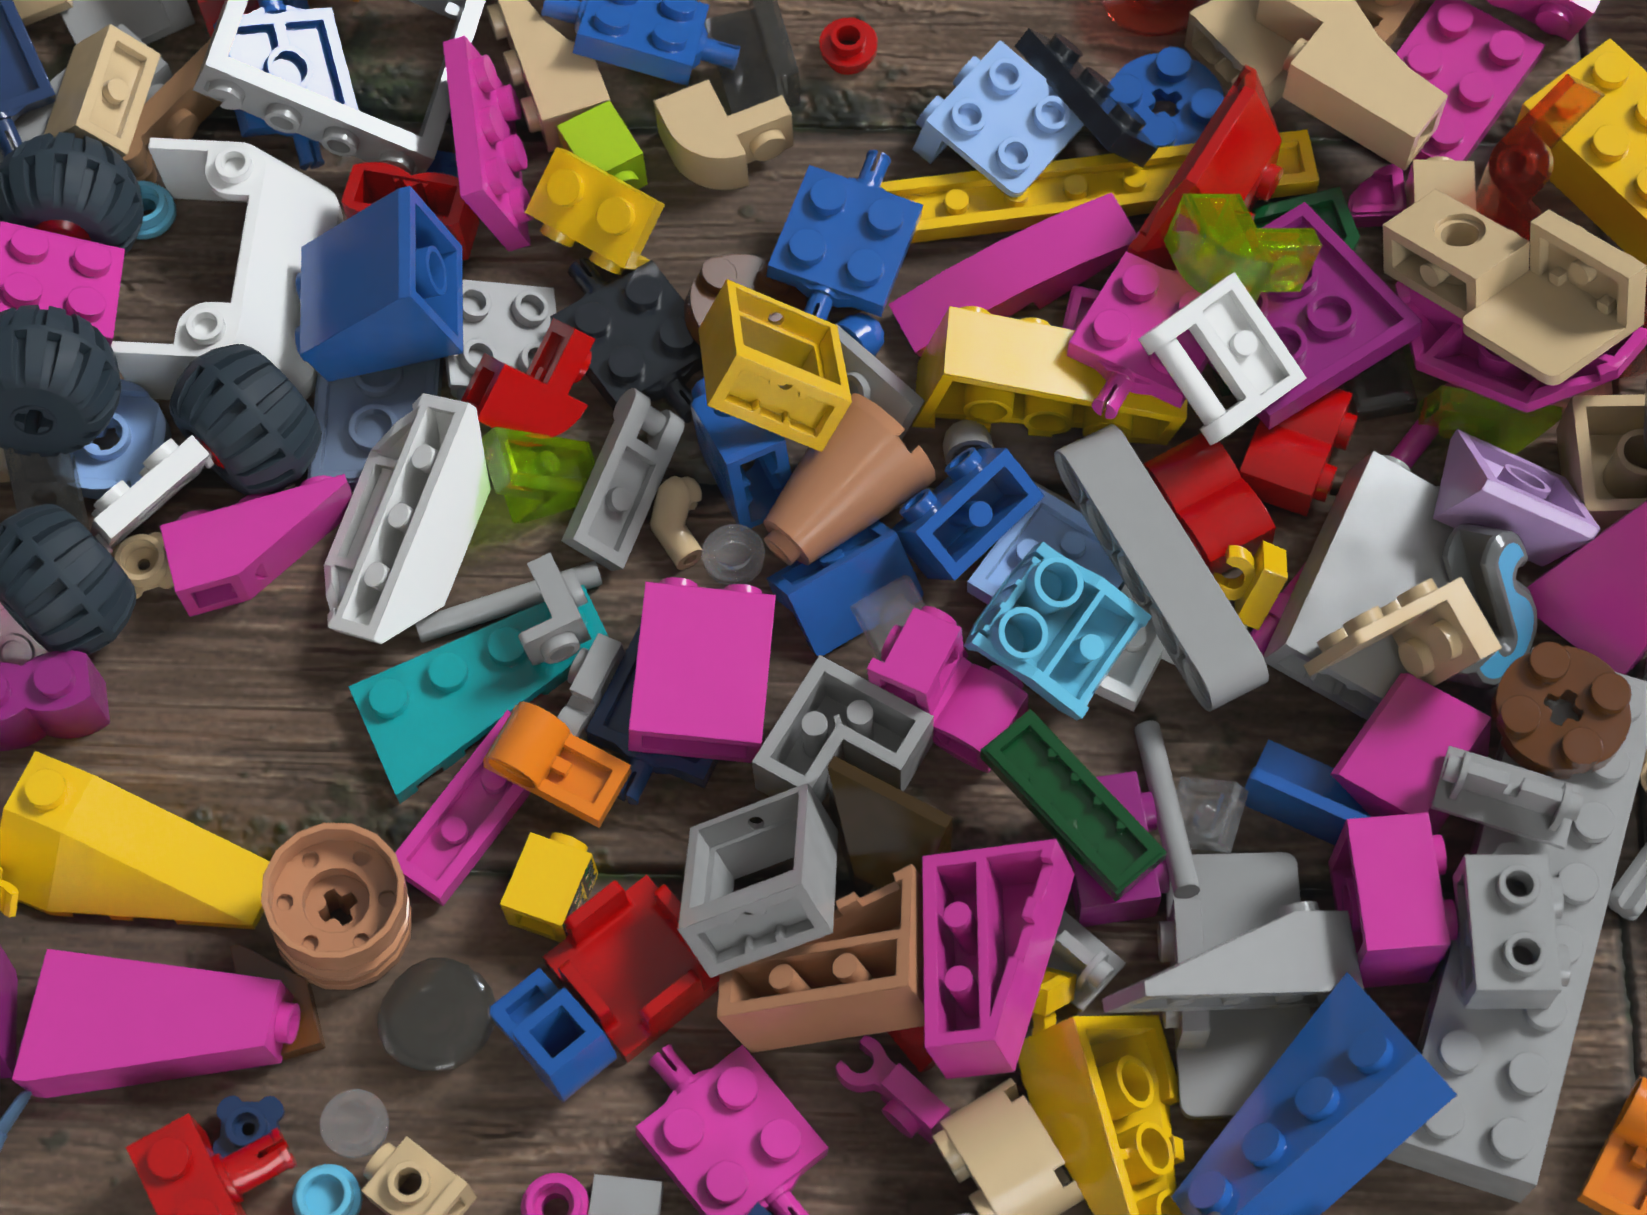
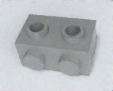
M1465 855L1453 875L1464 1009H1548L1562 991V987L1568 986L1571 974L1569 950L1566 944H1558L1555 920L1561 919L1563 915V886L1560 878H1551L1549 855Z

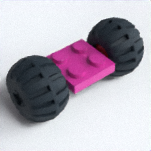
M59 132L56 137L51 133L35 136L16 147L0 163V448L6 450L10 447L14 449L15 454L29 457L31 453H37L40 457H57L60 452L66 455L90 444L108 426L120 399L121 380L117 358L113 353L111 345L114 337L123 261L126 253L131 250L142 226L144 207L139 183L128 164L111 147H103L101 141L88 136L79 139L75 138V133Z

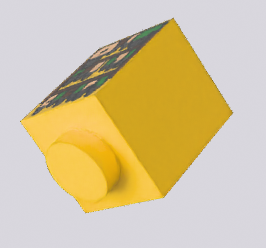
M530 832L500 902L507 923L562 942L568 936L564 920L588 901L598 876L593 855L587 852L588 847L580 840L566 834L552 833L549 839Z

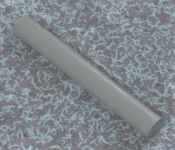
M596 561L572 568L580 585H584L586 590L603 585ZM535 580L434 612L415 623L421 643L526 610L545 600Z
M1144 721L1138 724L1134 731L1148 790L1151 791L1155 803L1157 827L1162 847L1167 851L1165 860L1173 893L1178 899L1192 898L1200 892V886L1161 728L1156 721Z

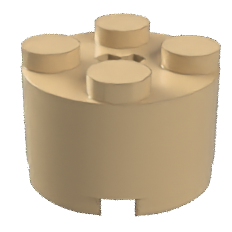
M1011 1078L940 1121L939 1123L943 1130L932 1136L957 1181L961 1183L971 1177L979 1189L968 1196L978 1215H1060L1084 1200V1196L1076 1181L1063 1187V1185L1070 1182L1061 1167L1066 1163L1024 1095L1019 1097L1016 1084Z

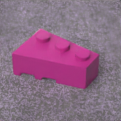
M1057 839L922 856L925 1049L946 1079L1015 1072L1075 875Z

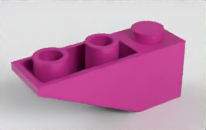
M345 474L335 477L326 475L315 476L303 481L299 487L274 494H251L242 498L238 504L213 511H190L181 515L177 521L160 525L175 592L189 617L251 600L342 522L353 495Z

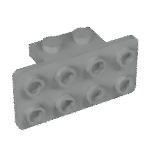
M1286 852L1193 854L1192 857L1200 892L1192 898L1178 899L1174 896L1169 877L1170 891L1165 893L1167 921H1159L1157 930L1159 961L1170 962V967L1244 932L1279 918L1278 908L1301 902L1298 866L1295 857ZM1310 1007L1162 1011L1164 1028H1174L1179 1107L1181 1113L1189 1119H1232L1310 1020Z

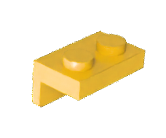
M556 147L525 213L543 222L540 232L546 237L568 247H572L576 241L592 250L589 257L591 262L614 274L622 275L624 269L636 270V268L650 261L642 256L641 253L665 204L570 151Z

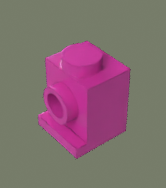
M923 606L921 610L913 607L905 625L902 627L896 624L889 632L881 652L882 661L872 657L867 667L869 682L932 715L964 655L962 628L957 626L956 621L942 610L931 606Z

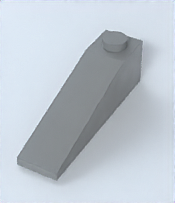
M1316 901L1297 902L1282 906L1277 909L1279 918L1244 932L1103 998L1104 1013L1320 1007L1346 972L1364 990L1348 911H1319L1318 902Z

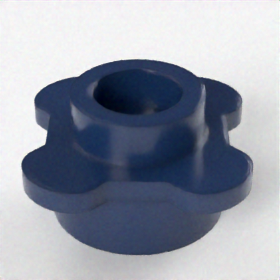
M237 1096L224 1098L216 1110L217 1116L221 1119L220 1137L213 1144L214 1154L220 1153L224 1158L270 1133L272 1129L278 1127L280 1130L278 1122L285 1114L282 1103L273 1096H266L259 1102H242ZM253 1124L255 1126L254 1133L249 1136L244 1135V1126Z

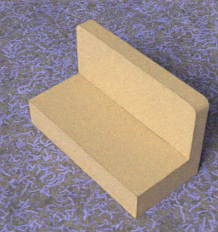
M111 24L76 44L44 134L51 133L56 137L59 132L75 133V138L79 139L88 136L101 141L103 147H111L121 157L126 156L161 54Z

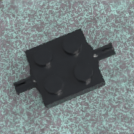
M580 258V265L577 260L574 261L568 268L567 273L585 295L579 301L550 316V321L552 322L553 318L595 338L590 349L592 358L586 376L613 411L621 396L630 388H635L649 397L651 401L666 398L685 423L691 422L692 412L690 403L694 399L686 383L694 373L703 369L701 347L692 338L684 317L685 301L652 260L636 268V270L610 281H605L591 264L589 258Z

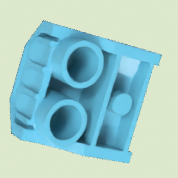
M1042 541L1035 545L1007 576L973 624L964 647L968 650L979 652L1008 670L1056 709L1075 720H1079L1088 711L1089 707L1087 705L1126 646L1140 628L1146 626L1152 616L1105 578L1066 558Z

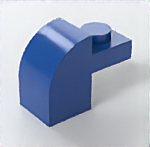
M540 967L487 1009L496 1025L531 1064L542 1082L562 1102H565L617 1059L616 1052L604 1031L564 987L559 990Z

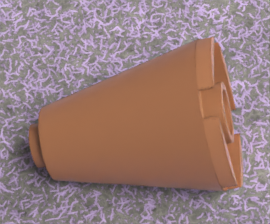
M853 393L851 395L852 403L823 451L820 452L810 447L807 448L763 521L769 533L764 538L766 545L779 559L788 565H792L796 560L804 565L812 564L905 504L917 493L927 489L936 479L935 469L923 449L918 445L910 453L899 438L905 429L880 406L861 394Z

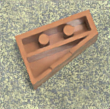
M913 864L893 873L895 882L862 898H859L853 892L835 901L838 909L834 911L832 934L720 974L717 1018L750 1053L925 1026L923 877Z

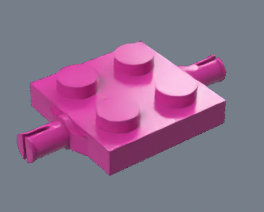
M1189 246L1185 256L1174 271L1159 267L1128 252H1125L1068 343V357L1094 368L1107 380L1097 398L1092 402V408L1098 415L1101 416L1106 408L1105 418H1115L1129 392L1152 395L1177 408H1181L1186 398L1155 352L1148 355L1138 338L1208 290V288L1203 287L1197 282L1212 260L1210 253L1203 248L1198 255L1199 246ZM1187 329L1176 338L1196 368L1202 373L1209 362V358L1189 329Z
M742 1044L714 1067L699 1071L696 1074L690 1071L671 1045L662 1048V1056L657 1052L649 1060V1065L657 1071L673 1092L663 1106L635 1126L636 1136L699 1214L745 1215L759 1202L767 1211L770 1210L773 1215H809L791 1192L799 1178L827 1156L829 1147Z

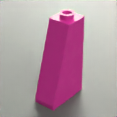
M1647 500L1526 587L1532 595L1538 619L1576 648L1594 654L1606 662L1615 672L1624 675L1632 670L1647 653Z
M47 949L12 1080L26 1091H31L35 1097L51 1098L280 1064L283 1058L281 1055L283 1043L292 1044L297 1036L300 1024V1007L297 1003H292L294 995L277 979Z

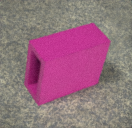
M678 577L665 578L659 583L645 582L629 724L628 751L752 763L762 745L776 595L762 594L759 588L746 584L728 585L724 590L698 587L694 581Z

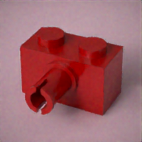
M189 1113L126 1146V1150L157 1215H246L241 1204L244 1202L242 1194L288 1169L292 1170L298 1167L293 1154L289 1153L288 1149L290 1148L278 1127L223 1158L220 1153L214 1154L213 1144L207 1132Z

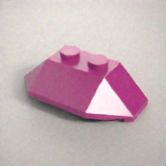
M1398 281L1395 284V294L1422 320L1420 336L1409 342L1416 370L1526 413L1560 403L1572 396L1579 395L1617 379L1647 345V329L1640 327L1561 384L1546 385L1465 335L1463 332V319Z

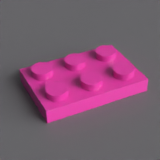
M1435 0L1396 53L1410 69L1448 95L1437 130L1414 159L1426 160L1431 157L1444 156L1454 161H1468L1541 59L1545 45L1463 0Z
M465 35L444 41L443 48L460 196L508 252L530 246L528 221L533 220L534 217L525 213L531 198L527 189L523 186L521 170L527 169L528 160L524 145L516 132L515 120L521 118V106L518 96L510 84L505 86L497 77L490 57L486 54L481 56Z

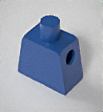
M703 378L694 385L691 393L694 400L690 403L699 447L740 531L744 532L763 523L792 475L786 441L781 435L707 406L705 381ZM755 459L752 468L745 472L741 465Z

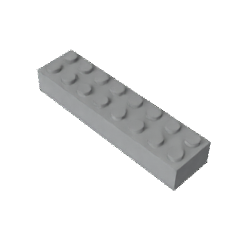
M1617 672L1615 673L1624 677L1631 687L1632 697L1629 703L1632 717L1630 729L1622 746L1606 766L1595 772L1590 770L1586 773L1572 774L1570 779H1559L1581 786L1579 794L1584 795L1578 819L1576 821L1572 820L1565 849L1556 848L1477 823L1469 855H1549L1551 878L1561 879L1564 892L1563 915L1561 919L1555 920L1558 944H1566L1570 954L1571 974L1567 987H1562V991L1548 1009H1464L1458 935L1455 941H1450L1451 945L1437 969L1416 1049L1456 1092L1457 1096L1386 1157L1388 1160L1519 1203L1537 1186L1647 749V681ZM1559 699L1557 702L1551 700L1544 702L1546 706L1552 709V716L1549 720L1562 726L1567 718L1578 722V714L1572 710L1573 705L1568 701ZM1499 742L1495 760L1523 768L1507 754Z

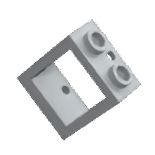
M809 783L690 827L678 930L710 978L833 933L838 829ZM752 817H759L763 820V822L755 824L752 823L749 819ZM794 857L793 870L733 892L734 879Z

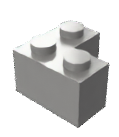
M819 655L752 761L755 788L771 797L809 783L822 803L829 792L827 766L832 757L836 756L904 792L933 745L934 716Z

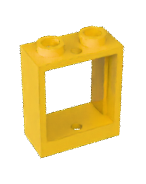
M726 279L699 327L707 406L822 452L852 403L837 325ZM772 313L782 314V318L779 321L769 320V316Z

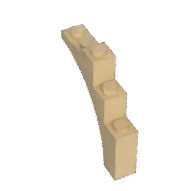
M1259 0L1255 21L1294 44L1282 67L1284 71L1288 72L1282 98L1405 171L1437 130L1448 95L1410 69L1378 36L1356 0Z

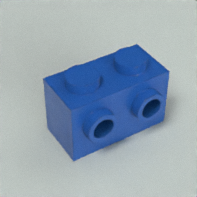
M974 447L963 451L946 466L945 472L948 477L932 492L930 489L922 490L908 500L900 509L899 513L903 519L892 530L898 534L905 552L927 579L955 581L1045 497L1007 448L976 450Z

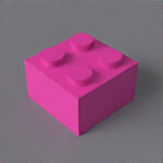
M1429 812L1347 819L1328 864L1336 911H1348L1363 987L1428 983L1438 964L1444 959L1446 951L1451 945L1450 941H1455L1458 935L1455 905L1451 899L1443 900L1439 875H1445L1447 868L1443 837L1441 834L1432 835Z

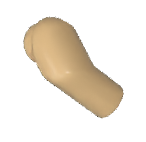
M677 476L670 477L658 487L650 521L652 532L679 570L693 566L704 554L703 549L685 525L689 510H694L697 507V502L702 499L700 485L695 479L688 476L682 478Z

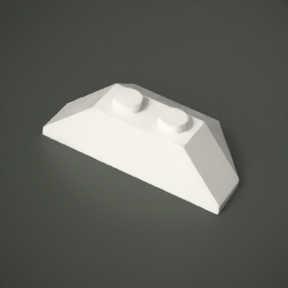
M422 393L412 404L413 411L398 420L371 449L324 563L326 598L330 608V612L327 614L328 627L332 630L382 644L445 605L491 490L477 409L468 402Z

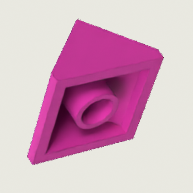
M1400 673L1337 763L1331 775L1371 817L1429 812L1432 835H1437L1450 815L1431 808L1448 746L1488 757L1491 717L1409 673Z

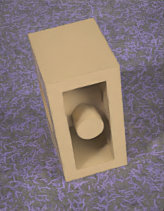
M1434 189L1383 224L1384 273L1461 319L1529 271L1530 241L1437 189Z

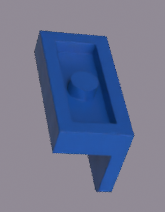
M880 521L870 525L812 564L804 565L799 561H795L792 565H788L766 578L773 594L776 595V600L794 613L811 651L817 656L829 653L923 597V590L898 534Z
M1269 739L1256 767H1253L1240 802V804L1332 845H1336L1347 819L1371 817L1331 775L1333 767Z

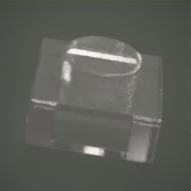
M902 575L850 606V609L878 660L882 661V648L891 629L896 624L903 627L913 607L921 610L926 604L911 577Z
M1181 776L1176 793L1190 848L1231 853L1249 791L1235 781Z

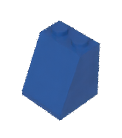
M411 186L398 188L301 247V272L296 276V290L301 302L300 326H297L295 330V343L300 357L305 362H308L328 382L463 353L462 245Z

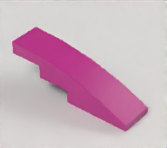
M1111 192L1058 213L996 242L942 271L888 305L914 352L921 358L949 306L957 308L977 306L986 309L990 314L1004 317L1012 316L1032 302L1039 309H1042L1070 291L1073 285L1078 286L1122 258L1125 252L1128 251V246L1137 233L1116 197Z

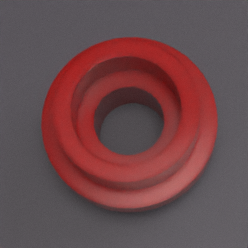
M851 17L840 18L824 28L819 39V49L823 60L831 69L840 74L853 75L865 70L877 54L878 40L874 29L865 21ZM855 41L856 43L852 45H844L840 42Z

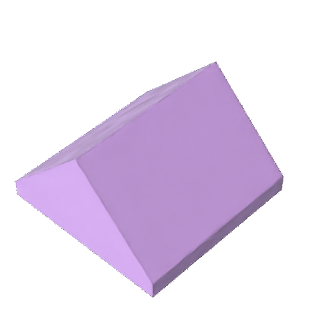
M1458 429L1455 431L1450 440L1433 519L1453 528L1460 524L1471 523L1512 531L1522 539L1528 561L1542 567L1585 545L1596 537L1601 528L1565 477Z

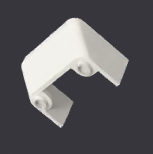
M150 138L148 149L166 190L173 199L248 202L231 303L203 302L189 308L178 321L174 344L112 341L111 348L117 358L118 368L124 380L141 386L152 399L170 400L177 379L195 358L214 348L244 344L254 348L268 358L290 380L306 400L316 389L317 371L300 357L295 343V330L297 326H300L301 302L296 290V276L301 272V247L343 222V214L336 195L328 187L248 143Z

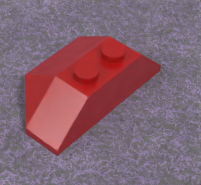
M1246 64L1244 65L1238 78L1161 198L1128 246V253L1164 269L1174 271L1191 245L1199 246L1198 255L1204 248L1213 258L1226 250L1230 244L1234 245L1246 238L1255 218V214L1250 211L1259 198L1266 202L1271 198L1284 170L1277 165L1282 140L1256 69Z

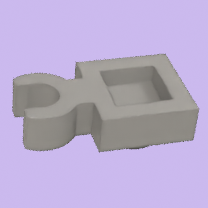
M600 633L596 636L590 650L582 648L575 657L568 675V683L572 684L569 689L572 695L567 705L563 707L557 716L567 725L571 734L586 742L588 740L586 729L625 654L621 642Z

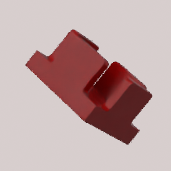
M647 874L626 891L617 880L612 881L564 920L568 936L543 956L545 965L604 1031L610 1043L627 1063L719 990L720 975L709 977L678 930L681 902L665 884L658 888Z

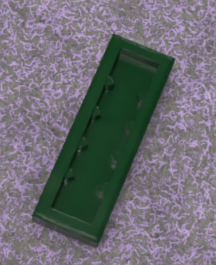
M1031 709L981 749L980 758L1115 902L1166 859L1167 851Z

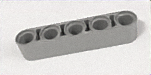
M1110 424L1056 450L1054 453L1056 467L1066 489L1137 604L1152 616L1149 620L1151 627L1199 704L1210 712L1266 684L1269 681V673L1258 646L1122 431L1116 425Z

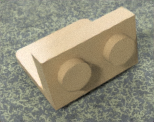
M1548 209L1531 221L1530 271L1516 279L1479 307L1467 313L1463 317V332L1471 339L1546 385L1561 384L1644 325L1647 265L1636 260L1632 255L1622 252L1587 232L1583 227L1573 224Z

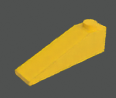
M37 751L34 752L3 808L0 824V866L4 869L2 880L10 882L18 889V902L46 914L73 917V913L107 915L112 920L133 921V917L174 920L177 924L255 929L264 912L261 903L263 874L270 861L91 773Z
M1159 1015L1073 1016L1025 1038L1018 1062L1021 1069V1080L1027 1091L1030 1105L1066 1163L1064 1164L1079 1186L1093 1214L1184 1215L1171 1198L1177 1190L1175 1165L1185 1161L1183 1139L1172 1136L1170 1105L1179 1102L1178 1079Z

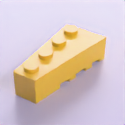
M949 306L918 361L915 392L925 402L913 420L912 427L935 428V418L968 419L981 423L988 432H990L991 423L1005 422L1024 424L1028 428V435L1052 437V434L1063 433L1075 427L1083 428L1082 433L1085 437L1110 424H1114L1122 431L1128 442L1167 445L1187 419L1188 400L1184 401L1181 408H1177L1152 395L1129 392L1116 417L1106 419V408L1100 416L1093 410L1092 402L1097 398L1107 380L1094 368L1067 356L1068 343L1076 330L1051 326L1047 321L1039 318L1014 319L993 315L986 309L977 306H964L960 308Z

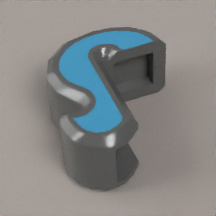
M1471 523L1460 524L1454 528L1447 538L1442 552L1449 580L1452 582L1460 577L1463 578L1502 648L1447 680L1489 690L1498 686L1503 674L1516 659L1530 653L1536 634L1537 609L1530 590L1516 580L1517 569L1524 566L1528 556L1522 539L1512 531Z

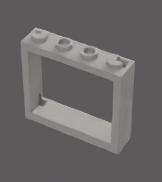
M225 0L196 79L194 91L222 102V108L230 110L240 109L262 118L270 127L277 131L298 133L318 141L326 150L333 154L344 157L354 156L366 162L391 164L405 170L410 175L427 171L435 158L450 112L445 57L418 136L228 57L248 0ZM409 0L455 20L450 40L465 35L472 43L485 0Z

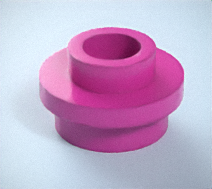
M549 1173L537 1178L528 1186L521 1201V1215H544L547 1203L556 1198H561L568 1202L569 1210L566 1215H588L590 1200L583 1185L574 1177L563 1173Z

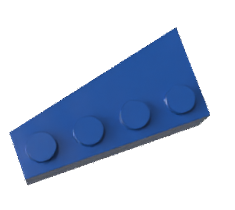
M1346 972L1171 1198L1184 1215H1209L1212 1212H1219L1221 1215H1321L1457 1094L1349 973Z

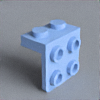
M999 40L982 60L974 56L967 62L953 81L956 88L945 100L938 95L924 109L916 121V124L922 129L913 150L931 164L949 146L1006 195L1019 197L1075 137L1084 124L1047 84L1044 76Z

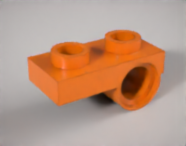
M523 701L515 705L483 759L484 768L598 828L602 825L631 774L630 764L571 734L567 725L550 712Z
M1640 1076L1635 1081L1576 1199L1603 1215H1647V1078L1644 1076Z

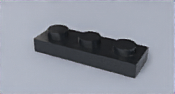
M1030 28L1027 29L1014 47L1035 70L1046 78L1047 84L1109 152L1143 167L1158 149L1142 132V129L1146 126L1144 119L1126 104L1119 101L1116 104L1109 96L1114 91V87L1101 74L1090 67L1084 68L1078 62L1083 54L1071 41L1058 33H1055L1050 39Z

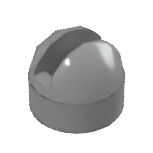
M968 419L953 423L946 430L943 440L946 465L960 453L971 447H974L976 450L994 448L991 435L986 427L977 421Z

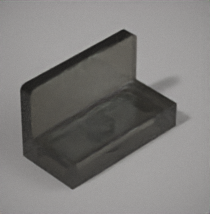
M749 0V9L706 20L708 38L741 46L734 71L717 65L731 115L783 95L789 108L801 105L799 70L777 0Z

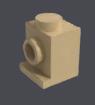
M407 1136L397 1148L391 1143L383 1145L369 1160L363 1172V1176L369 1182L362 1189V1192L373 1205L386 1215H463L477 1198L465 1180L451 1172ZM411 1173L419 1174L422 1177V1184L416 1193L411 1195L399 1193V1188Z

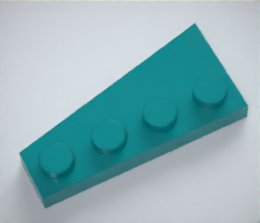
M581 585L588 603L577 609L591 640L580 644V649L566 660L553 664L542 662L538 665H532L519 640L518 635L521 632L553 618L544 601L348 686L400 804L418 791L417 785L440 768L444 771L463 758L466 755L464 750L489 733L507 710L512 712L515 705L519 702L529 703L538 695H547L568 679L571 665L582 648L590 650L598 633L608 637L584 585Z

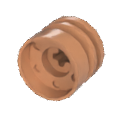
M322 823L297 832L275 851L263 874L261 903L282 960L296 975L323 989L353 990L382 978L400 961L411 939L412 908L407 894L405 878L396 853L376 833L352 823ZM341 908L346 915L351 914L352 921L342 926L337 919H332L330 914L334 910Z

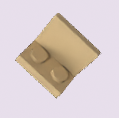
M1462 577L1440 588H1437L1433 579L1430 578L1400 594L1393 602L1381 608L1375 606L1344 623L1342 628L1317 641L1316 643L1322 653L1303 666L1308 675L1312 676L1392 635L1399 646V657L1406 671L1416 678L1436 686L1500 650L1502 647Z

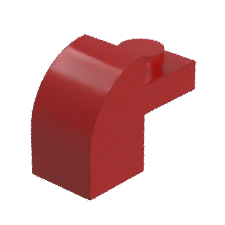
M553 318L526 373L484 353L460 401L468 402L476 407L479 422L513 438L525 441H540L555 437L573 426L588 407L587 404L568 393L573 383L579 382L589 368L592 358L590 349L595 338Z

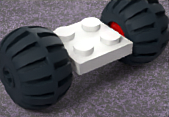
M233 344L214 348L189 363L177 379L169 403L171 416L186 440L180 446L172 438L166 441L142 463L145 466L139 472L142 478L131 488L121 480L97 500L93 505L96 509L91 513L94 517L91 531L65 509L53 504L26 508L0 523V602L18 624L48 652L74 650L91 655L117 638L131 617L136 604V591L127 574L111 555L112 549L201 473L204 465L207 468H212L232 488L247 496L278 492L300 479L316 456L322 438L320 423L298 389L259 351L244 344Z

